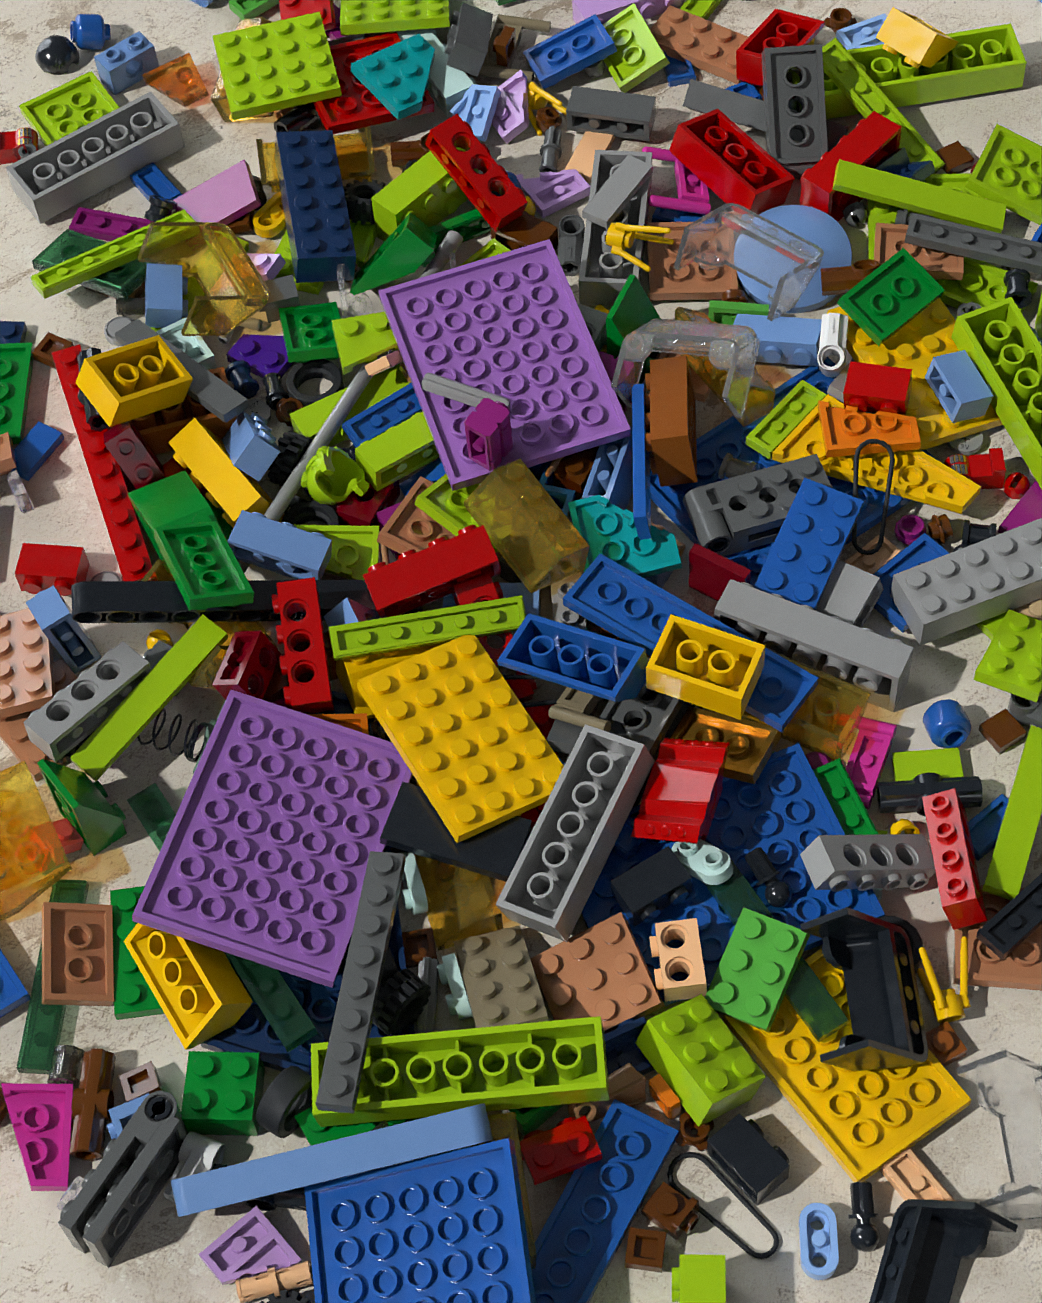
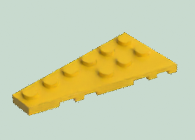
M829 394L822 400L829 402L831 407L844 409V404ZM818 405L772 452V460L781 463L817 454L827 476L853 483L854 455L826 458ZM921 450L894 452L895 463L890 494L960 514L980 494V485ZM888 452L859 455L858 485L886 492L890 464Z

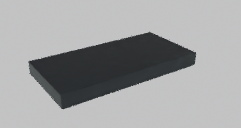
M402 781L381 833L380 843L507 882L523 850L532 820L516 816L457 843L422 788Z

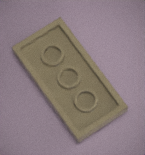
M520 925L453 941L476 1028L549 1021Z

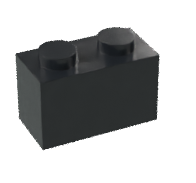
M669 846L610 881L612 896L634 927L642 922L649 923L660 915L661 910L671 904L674 906L681 904L692 892V877Z
M739 1113L707 1140V1154L757 1206L788 1179L790 1169L788 1164L789 1158L777 1145L772 1147L763 1138L764 1133L752 1119L747 1121Z

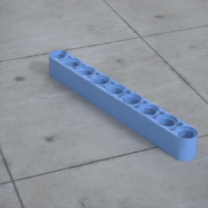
M485 1103L170 1181L178 1217L491 1141L493 1137Z

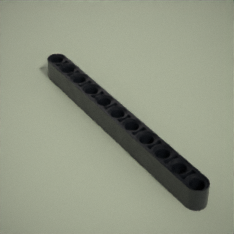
M248 580L254 591L253 603L240 604L234 607H214L206 610H189L175 581L79 582L71 587L72 618L79 623L196 622L202 615H205L212 622L281 621L280 614H274L272 595L277 594L276 583L292 580ZM316 580L322 621H325L323 616L346 598L377 611L365 580ZM421 606L404 614L422 612L423 607ZM295 612L291 615L290 619L300 621L306 614L304 612Z

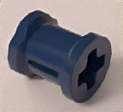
M243 360L235 361L227 366L225 374L227 380L232 382L234 390L248 400L257 394L260 387L258 382L252 379L249 363Z

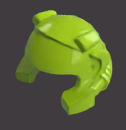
M321 446L317 450L316 455L309 460L306 471L303 472L301 477V486L308 488L311 497L318 503L336 505L344 501L353 491L361 497L368 491L370 484L365 481L364 470L348 453L337 446Z

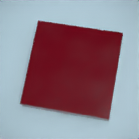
M695 543L690 549V588L719 601L730 579L750 584V569Z

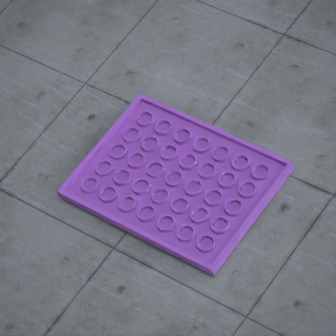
M550 239L378 290L380 301L452 491L631 436V428ZM426 373H433L510 400L509 410L511 412L510 422L513 448L505 457H502V461L494 471H489L469 459L464 421L472 411L476 412V407L423 390L422 380Z
M230 690L133 912L132 921L333 988L352 937L370 851L384 852L386 845L380 843L381 833L402 781L410 783L413 775L392 742Z

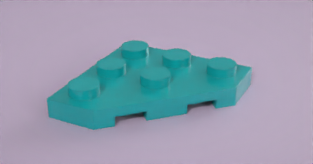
M418 33L351 63V73L397 120H400L422 109L431 66L435 58V49Z
M600 495L568 502L584 572L599 554L606 556L643 578L683 568L674 534L651 525V538L640 540L634 523L633 512L627 509L623 510L611 504L608 499Z

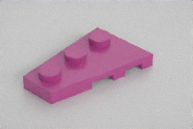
M1 1083L31 1191H68L73 1084Z

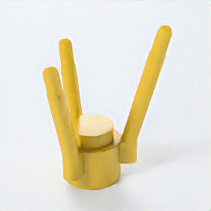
M529 82L527 83L528 116L537 135L541 136L542 131L536 126V118L532 109L539 110L548 103L565 116L567 109L562 106L563 103L544 91L537 83Z
M619 222L611 223L606 234V245L612 247V254L625 258L647 272L651 271V267L624 251V249H630L635 239L669 245L674 244V240L644 234L671 233L670 228L627 225Z
M965 936L961 938L960 995L956 994L955 989H940L926 949L920 947L919 953L926 974L923 968H919L917 973L930 1000L937 1022L942 1024L946 1021L950 1023L963 1019L965 1017L964 1009L971 1007L968 997V938Z

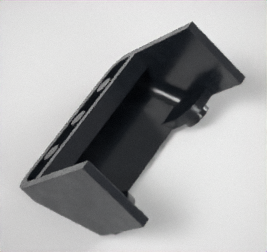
M848 907L800 924L801 931L823 939L822 953L825 960L833 967L843 970L853 1034L841 1038L838 1049L821 1054V1062L850 1071L904 1067L925 1062L928 1058V1045L911 945L905 931L898 925Z
M908 1199L902 1202L893 1217L869 1303H949L961 1258L973 1259L982 1253L987 1246L990 1231L1016 1233L1018 1225L976 1202Z

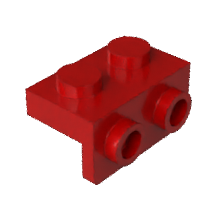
M586 1115L580 1118L568 1117L560 1121L557 1127L544 1132L543 1130L532 1131L525 1135L523 1140L518 1141L520 1156L525 1161L534 1186L602 1159L601 1150Z

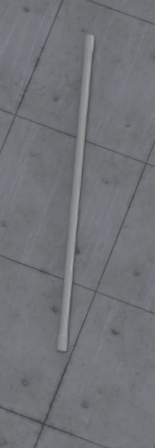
M448 231L438 246L434 258L420 278L443 270L463 242V237L458 232ZM389 351L378 355L377 360L386 356ZM366 361L265 512L264 516L277 522L280 520L301 487V477L303 472L306 471L309 460L316 455L317 450L321 446H328L373 376L368 375L364 367L367 365ZM237 560L245 573L250 564Z

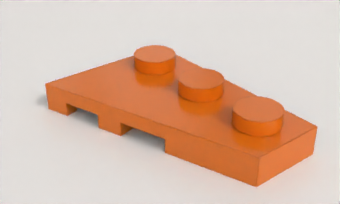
M818 401V413L826 458L855 455L858 446L868 439H879L890 445L893 452L920 450L921 440L916 417L883 411L872 414L857 411L858 407L846 405V408L843 409L831 407L829 402ZM874 443L866 445L859 455L885 453L888 451L882 445Z

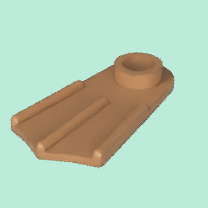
M627 1063L608 1075L610 1100L568 1104L569 1117L576 1118L586 1115L590 1123L605 1117L614 1099L630 1107L646 1101L645 1087L647 1079L630 1063ZM590 1106V1110L586 1114H579L582 1107Z

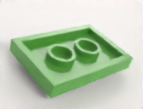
M743 907L705 999L716 1012L769 1033L810 935L799 928Z

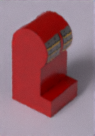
M27 127L19 128L16 131L0 132V165L15 163L21 160L18 150L23 146L25 153H27L25 144H33L38 151L37 132Z
M990 448L989 454L952 455L943 463L980 485L981 489H1003L1006 467L1002 448Z

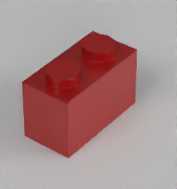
M850 361L843 391L844 409L848 405L858 407L857 411L876 413L883 411L906 415L912 389V369Z
M23 543L14 574L21 591L37 594L54 585L61 596L71 595L72 585L86 581L90 564L84 547Z

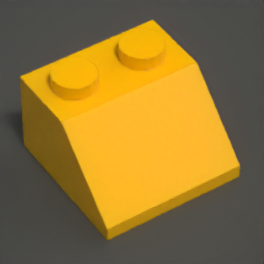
M894 7L890 10L875 37L884 43L883 49L894 55L900 52L906 56L903 61L917 69L920 65L931 68L956 47L958 43L957 40L917 16Z

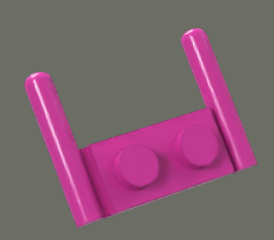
M645 146L642 152H652V159L675 162L674 173L678 199L651 195L648 198V204L652 207L709 215L711 205L708 203L710 200L708 186L699 180L669 150Z
M828 710L825 713V720L827 722L859 730L846 766V771L864 807L870 809L872 798H874L877 784L881 778L892 746V740L897 731V725Z

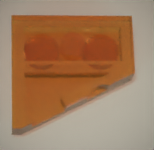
M190 53L142 75L148 86L184 107L209 96Z

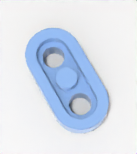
M812 1203L801 1211L799 1217L800 1262L807 1276L815 1280H825L835 1273L838 1266L837 1221L835 1213L829 1206L822 1203ZM813 1221H819L823 1224L824 1228L814 1230L810 1224ZM815 1257H821L826 1261V1264L818 1267L814 1265L812 1260Z

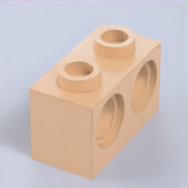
M697 918L655 923L656 936H650L649 940L652 958L659 957L660 968L654 969L656 990H663L665 1002L691 999L700 994L705 997L707 983ZM671 940H680L684 943L679 948H670L666 945ZM677 972H683L689 976L684 981H675L671 978Z

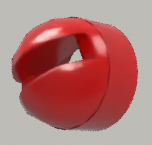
M1012 472L1005 479L1004 493L1011 499H1021L1029 490V479L1026 475L1021 474V472ZM1014 482H1018L1016 488L1012 487Z

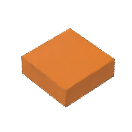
M658 1073L649 1080V1092L666 1117L673 1120L681 1114V1101L660 1073Z

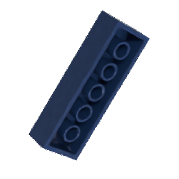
M333 131L276 132L274 157L296 283L354 280L356 252Z

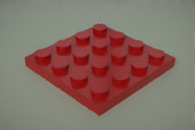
M397 32L329 46L342 96L312 102L326 130H332L333 134H338L397 120L351 73V63L400 42L401 40ZM427 89L424 94L422 109L405 118L434 112L435 103Z

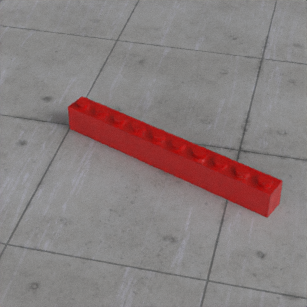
M79 344L52 352L51 354L123 581H157L133 505L128 497V490L120 466L104 444L103 433L108 431V429H104L101 432L91 430L90 425L86 422L84 405L77 397L80 388L75 382L79 374L77 357L80 351H82Z

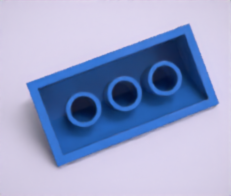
M530 613L527 614L497 660L500 666L614 702L637 697L646 682V666L648 664L645 648Z

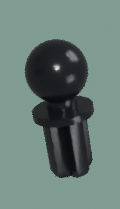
M761 847L747 853L745 860L758 879L757 886L763 883L766 886L765 898L767 902L777 908L788 905L792 899L793 892L787 882L778 880L775 876L781 872L780 869L776 870Z
M854 1182L850 1185L852 1214L848 1216L849 1219L856 1218L857 1224L851 1230L850 1240L857 1250L869 1252L874 1250L880 1241L879 1231L871 1223V1218L878 1217V1213H874L871 1182Z

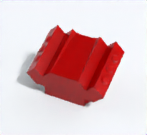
M665 738L660 744L658 758L653 764L641 800L639 814L634 821L631 837L698 843L702 839L706 842L722 793L723 772L730 743Z

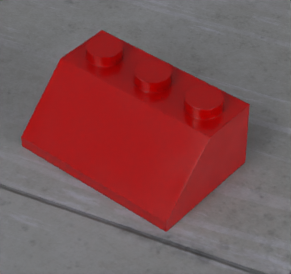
M775 8L736 50L737 80L748 82L751 85L762 86L761 53L764 48L808 45L825 26V21Z

